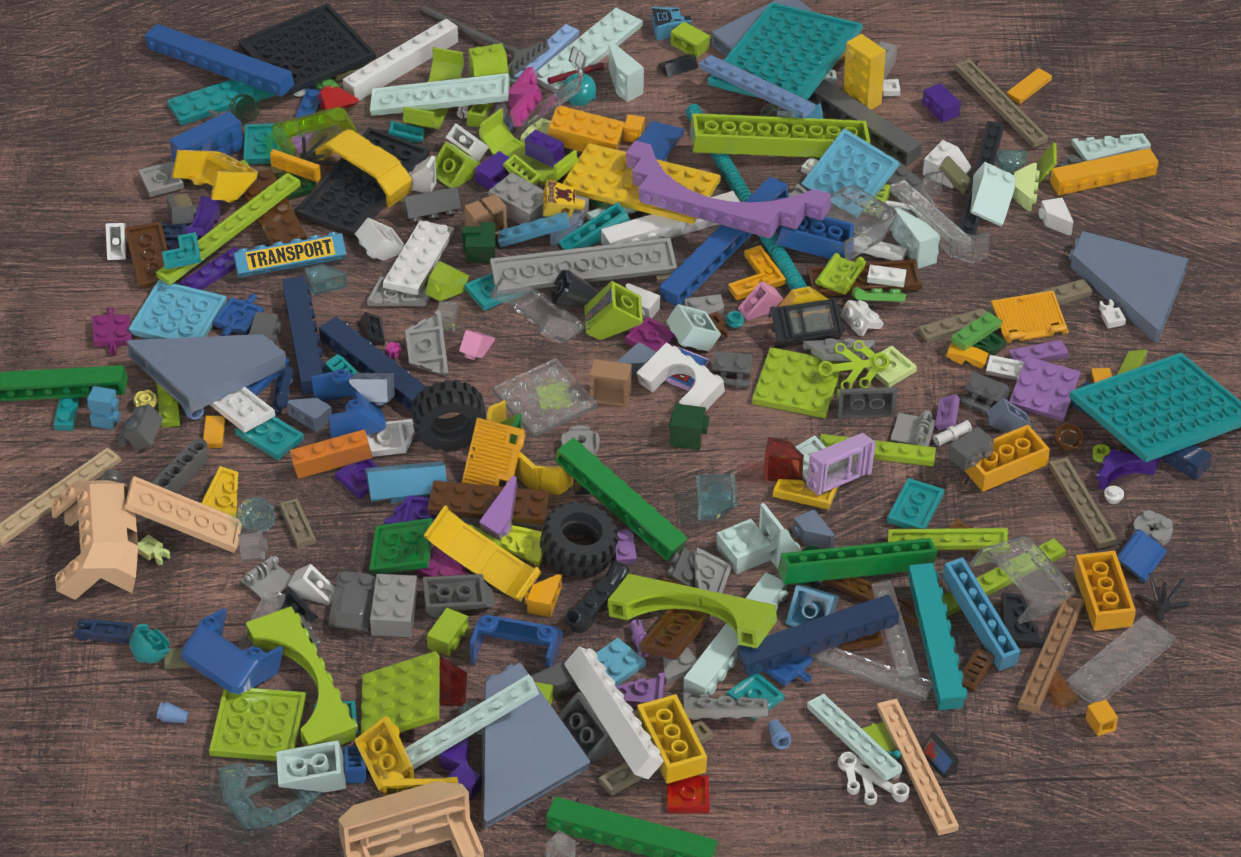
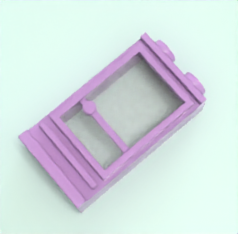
M861 433L810 454L806 487L820 496L821 493L857 479L860 476L872 474L876 442L866 434Z

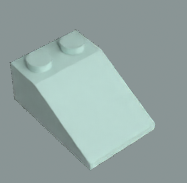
M610 41L608 69L617 95L626 102H629L643 94L644 67Z
M984 162L973 177L970 213L1002 227L1015 189L1016 176Z
M898 207L894 208L892 236L900 246L907 248L906 255L909 259H916L918 269L937 263V255L939 254L938 243L940 241L939 233L930 224Z
M764 503L760 504L759 529L771 543V561L778 569L781 553L798 552L801 549L799 544L794 542L788 530L783 528Z
M339 740L276 752L279 787L317 792L346 789L344 756Z

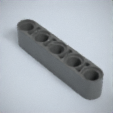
M203 439L193 440L151 483L177 493L209 460L207 442Z

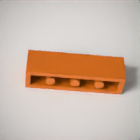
M365 429L290 450L298 479L373 458Z

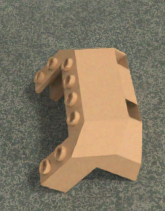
M110 480L75 481L52 501L53 518L56 519L64 512L65 524L72 526L79 520L81 554L56 574V591L76 600L102 578L133 593L137 569L138 540L136 514L124 509L129 486Z
M432 782L353 805L338 819L344 857H394L449 840L457 857H484L483 848L470 820L469 792L463 784Z

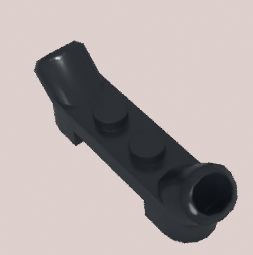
M618 561L612 562L607 574L575 607L566 610L564 618L572 631L583 633L594 624V618L608 604L610 596L629 574L630 569L628 566Z

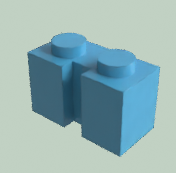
M93 386L87 398L88 409L91 410V426L113 430L121 418V412L118 411L119 399L116 397V391Z

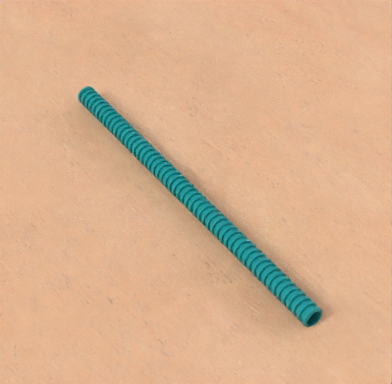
M691 104L685 110L690 122L692 120V113L704 114L697 104ZM709 153L731 191L735 193L740 202H745L750 197L751 192L729 155ZM775 232L771 238L758 235L773 262L786 278V284L790 290L807 287L785 248L776 245L777 235Z

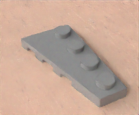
M683 692L684 711L691 720H698L700 718L720 719L721 717H731L733 719L742 717L761 718L768 716L767 699L740 697L737 701L729 696L712 699L709 698V694L691 697V693Z

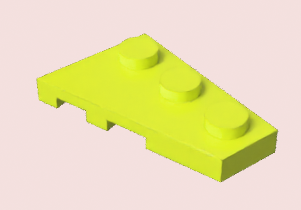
M511 525L510 533L501 539V547L539 567L543 559L542 549L540 548L542 531Z

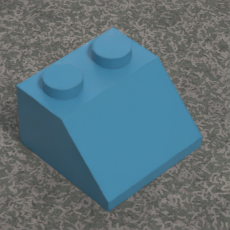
M796 585L785 624L794 627L835 613L839 596L804 585Z

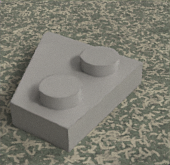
M721 294L684 299V305L687 307L706 311L707 314L718 312L720 315L724 313Z

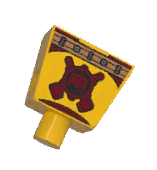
M547 180L543 191V216H553L557 213L567 212L570 218L574 209H584L585 200L575 198L574 187Z

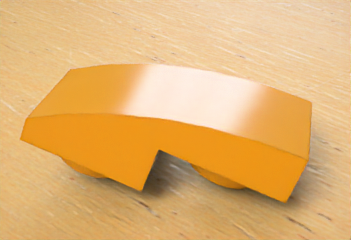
M951 343L946 357L961 365L966 360L973 366L982 369L989 353L972 346L964 351Z

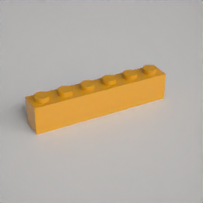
M1148 148L1066 165L1051 170L1050 183L1057 195H1063L1156 175L1158 160L1151 149Z

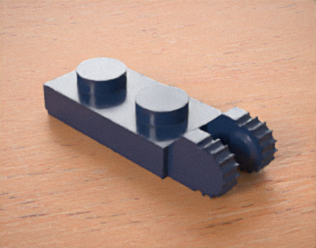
M286 366L277 377L271 401V408L275 410V415H280L282 410L287 407V402L289 401V386L293 381V368Z
M81 619L77 623L79 629H76L74 632V637L84 641L89 639L129 644L134 626L132 623Z

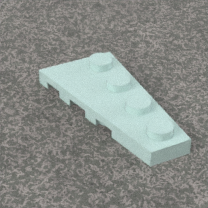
M1144 134L1121 135L1120 138L1104 136V139L1097 140L1094 137H1089L1083 141L1075 138L1071 142L1084 161L1151 147Z

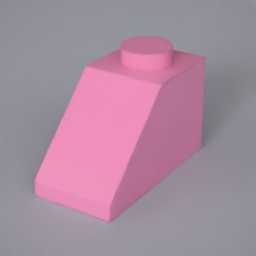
M761 281L739 305L738 309L746 320H751L768 314L770 307H777L783 298L774 287Z
M466 330L459 351L465 353L464 357L475 360L476 357L483 358L495 338L480 332Z

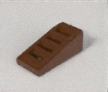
M977 648L962 671V686L975 692L994 666L995 656Z

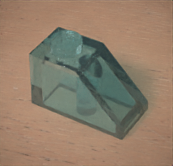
M323 264L305 268L306 283H309L312 296L347 288L345 271Z

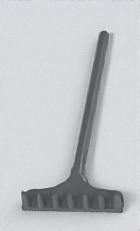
M421 7L423 13L440 21L448 19L458 26L459 30L491 45L502 43L431 8ZM545 38L544 43L538 42L524 49H518L502 43L505 52L513 58L508 65V72L511 76L516 75L550 49L548 38Z

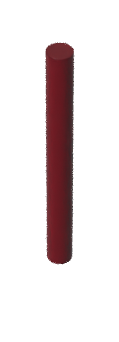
M600 62L548 77L547 82L553 84L566 80L568 76L575 73L587 74L604 69V63Z

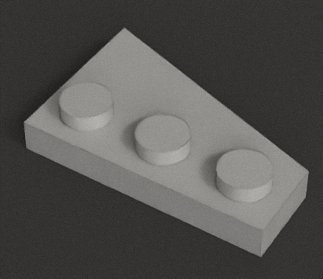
M380 276L367 300V306H426L430 296L425 294L427 287H422L418 295L383 288L385 277Z
M697 547L694 551L695 588L723 593L732 565Z

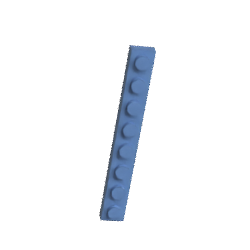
M710 55L699 63L701 70L802 118H805L815 110L814 103L715 56Z

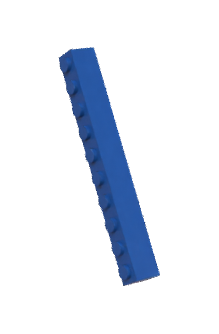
M156 24L145 34L147 47L150 50L282 97L294 86L291 71L160 24Z
M769 177L745 202H766L789 198L788 185ZM720 225L700 247L696 248L689 258L684 260L677 270L673 271L666 281L661 283V299L674 306H677V304L682 305L684 299L689 298L752 233Z

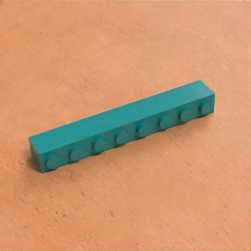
M933 563L909 565L908 581L938 710L963 708L964 700L967 699L966 687L962 686V670H958L959 656L958 653H954L955 640L953 636H950L951 623L950 620L946 619V603H942L943 590L942 587L938 586L939 573L935 571Z

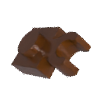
M719 313L708 314L720 334L727 339L728 330L725 328V322Z

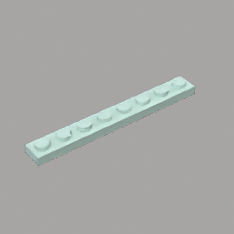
M529 674L406 747L405 750L413 769L539 695L533 678Z

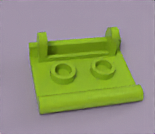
M834 253L815 283L827 289L846 294L859 274L864 270L866 261L863 257H858L856 262L840 257L838 253Z

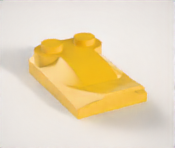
M384 716L354 740L378 790L383 792V777L389 772H398L404 778H415L412 763L399 737V728L387 716Z
M395 771L389 772L383 777V797L432 782L458 783V777L415 779L404 778L402 774Z

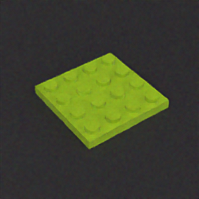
M770 347L752 398V404L826 419L841 371L832 372L828 377H822L819 375L817 368L823 360L818 356ZM829 361L831 364L843 363V361ZM822 367V372L827 373V367Z
M436 651L362 675L361 734L384 716L390 717L392 723L398 726L399 733L439 720L440 656Z
M251 688L244 693L233 694L224 689L209 749L210 756L277 761L276 752L296 748L307 698L306 692Z

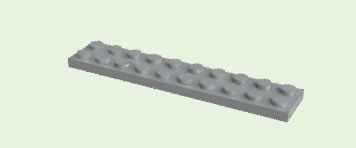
M670 238L490 259L496 293L556 286L554 281L562 270H570L587 283L672 273L674 270H677Z

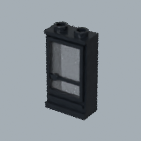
M836 298L770 307L768 317H772L771 329L776 334L775 348L803 344V341H825L828 338L840 339L845 331V325L840 320L841 308L840 304L836 303Z

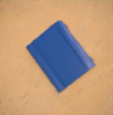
M1137 529L1131 534L1126 544L1117 554L1119 563L1135 574L1141 583H1145L1149 578L1148 574H1152L1167 553V550L1141 529Z

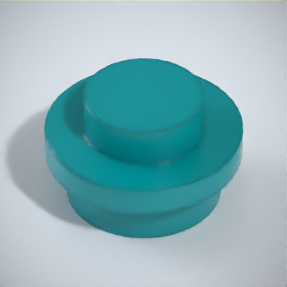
M732 311L726 317V324L732 328L741 327L744 324V317L740 312Z

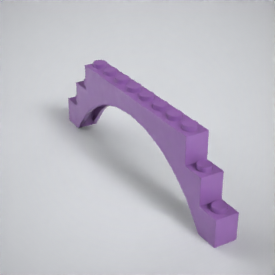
M635 140L626 152L627 167L633 169V184L640 186L638 188L639 202L752 234L771 238L779 225L797 229L805 216L823 220L831 208V193L816 189L793 197L766 202H732L710 198L687 189L666 174L657 162L650 144Z

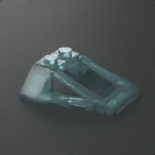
M233 764L221 767L218 770L223 799L245 829L262 828L287 821L313 804L322 795V792L292 789L299 799L274 811L269 806L257 808L249 796L278 783L277 765L276 767H264L263 764H255V767H245V764ZM273 775L244 789L247 776Z

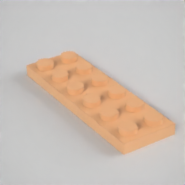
M133 476L124 509L234 553L236 551L243 520Z

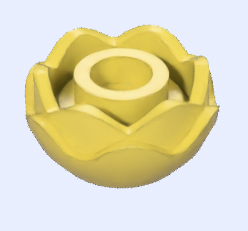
M150 390L137 392L133 399L136 407L150 404L154 408L158 401L156 394Z

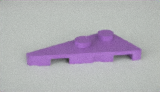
M659 673L658 677L646 680V678H642L636 682L618 685L616 688L624 695L623 699L627 704L637 707L639 704L663 698L665 673Z

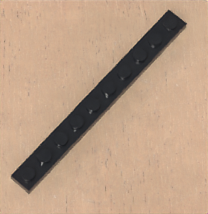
M987 121L956 241L974 244L981 217L970 213L973 177L984 162L995 165L1005 126L1003 123Z

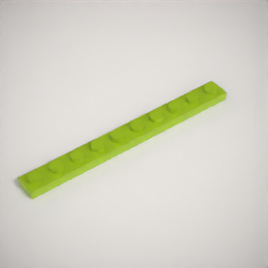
M286 173L199 239L198 246L201 261L300 187V180ZM199 263L165 269L164 266L156 272V276L170 286Z

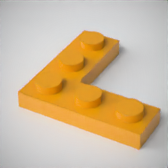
M759 245L744 250L745 258L757 272V275L728 284V289L736 300L748 297L761 281L776 288L785 285L786 278L762 246Z

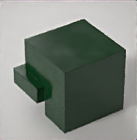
M480 222V226L462 227L463 253H466V263H490V259L496 258L495 222Z
M675 404L669 422L670 447L701 450L703 434L707 435L710 416L706 415V407Z

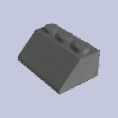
M457 187L400 199L406 220L411 219L412 222L420 221L422 216L429 215V218L439 217V213L446 212L447 215L455 214L457 209L461 208Z
M897 388L837 389L836 407L838 419L895 417Z
M577 692L558 716L588 757L590 763L611 754L617 746L583 693Z

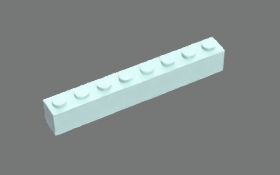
M765 573L746 598L775 604L777 610L779 603L784 602L788 595V591H786L787 584L784 585L781 579ZM727 623L684 677V692L691 693L695 697H700V694L713 695L718 683L725 679L727 671L736 665L738 659V639L734 630Z

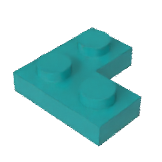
M196 232L179 235L180 248L162 252L165 269L202 262Z

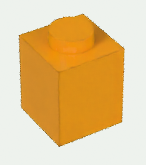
M627 115L623 128V141L634 143L645 131V117Z
M1107 700L1093 702L1087 707L1086 720L1097 737L1116 730L1118 716Z

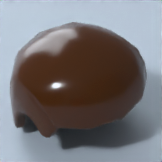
M1066 422L1056 427L1054 440L1061 450L1074 451L1083 443L1084 436L1082 430L1077 425Z

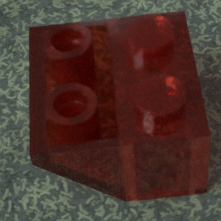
M440 656L439 706L466 705L467 672Z

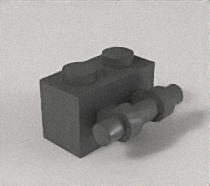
M715 351L713 374H720L724 381V387L750 388V380H743V377H751L752 354ZM726 375L737 376V379L726 378Z
M972 371L965 387L968 394L972 396L970 398L963 396L961 403L967 405L970 409H978L987 415L986 411L993 407L994 404L1003 398L1007 400L1011 390L1003 383ZM978 399H983L987 401V403L983 404L981 402H978Z
M150 404L136 407L132 411L130 418L125 422V429L119 436L120 441L118 445L125 447L130 442L137 451L152 446L163 418Z

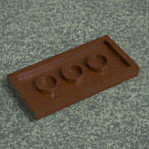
M161 221L125 228L139 289L153 287L160 280L157 278L156 272L164 267L162 252L168 251Z
M668 609L639 644V652L677 660L710 620V614L689 609Z

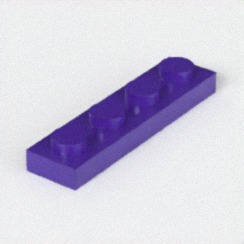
M233 247L179 282V284L198 290L205 289L235 269L233 256L239 249Z

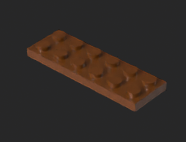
M272 169L258 173L257 179L243 193L247 202L277 181ZM286 197L256 219L270 246H273L272 244L276 242H283V244L291 243L290 241L293 239L307 240V235Z
M916 259L866 263L864 270L859 274L846 294L827 289L815 283L825 266L807 267L810 287L824 297L852 295V290L855 287H859L864 291H871V288H882L883 292H890V289H901V291L922 289ZM870 265L906 269L904 287L867 283Z
M434 480L427 511L430 515H438L446 505L457 517L482 519L504 487ZM517 488L512 522L544 525L550 491Z

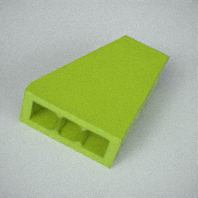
M438 261L429 277L425 294L438 301H442L464 293L469 275Z

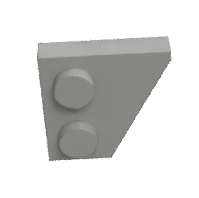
M688 647L677 660L663 657L666 684L686 676L697 662L696 657Z

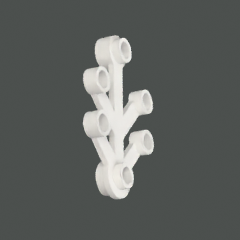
M845 752L839 757L838 766L841 770L846 771L848 779L847 792L849 794H858L860 790V784L856 781L855 777L856 772L863 779L865 788L864 801L866 804L874 805L877 802V793L874 791L872 782L892 793V797L897 802H904L908 798L909 787L906 784L896 783L894 785L889 781H884L872 768L863 767L862 765L867 764L854 753ZM899 773L898 775H896V776H894V777H892V778H893V779L899 778L900 775H901V773Z

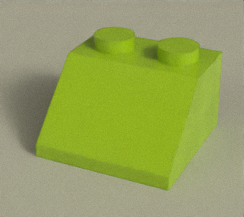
M445 142L435 159L436 178L449 188L458 187L472 179L475 174V168L481 163L458 146Z

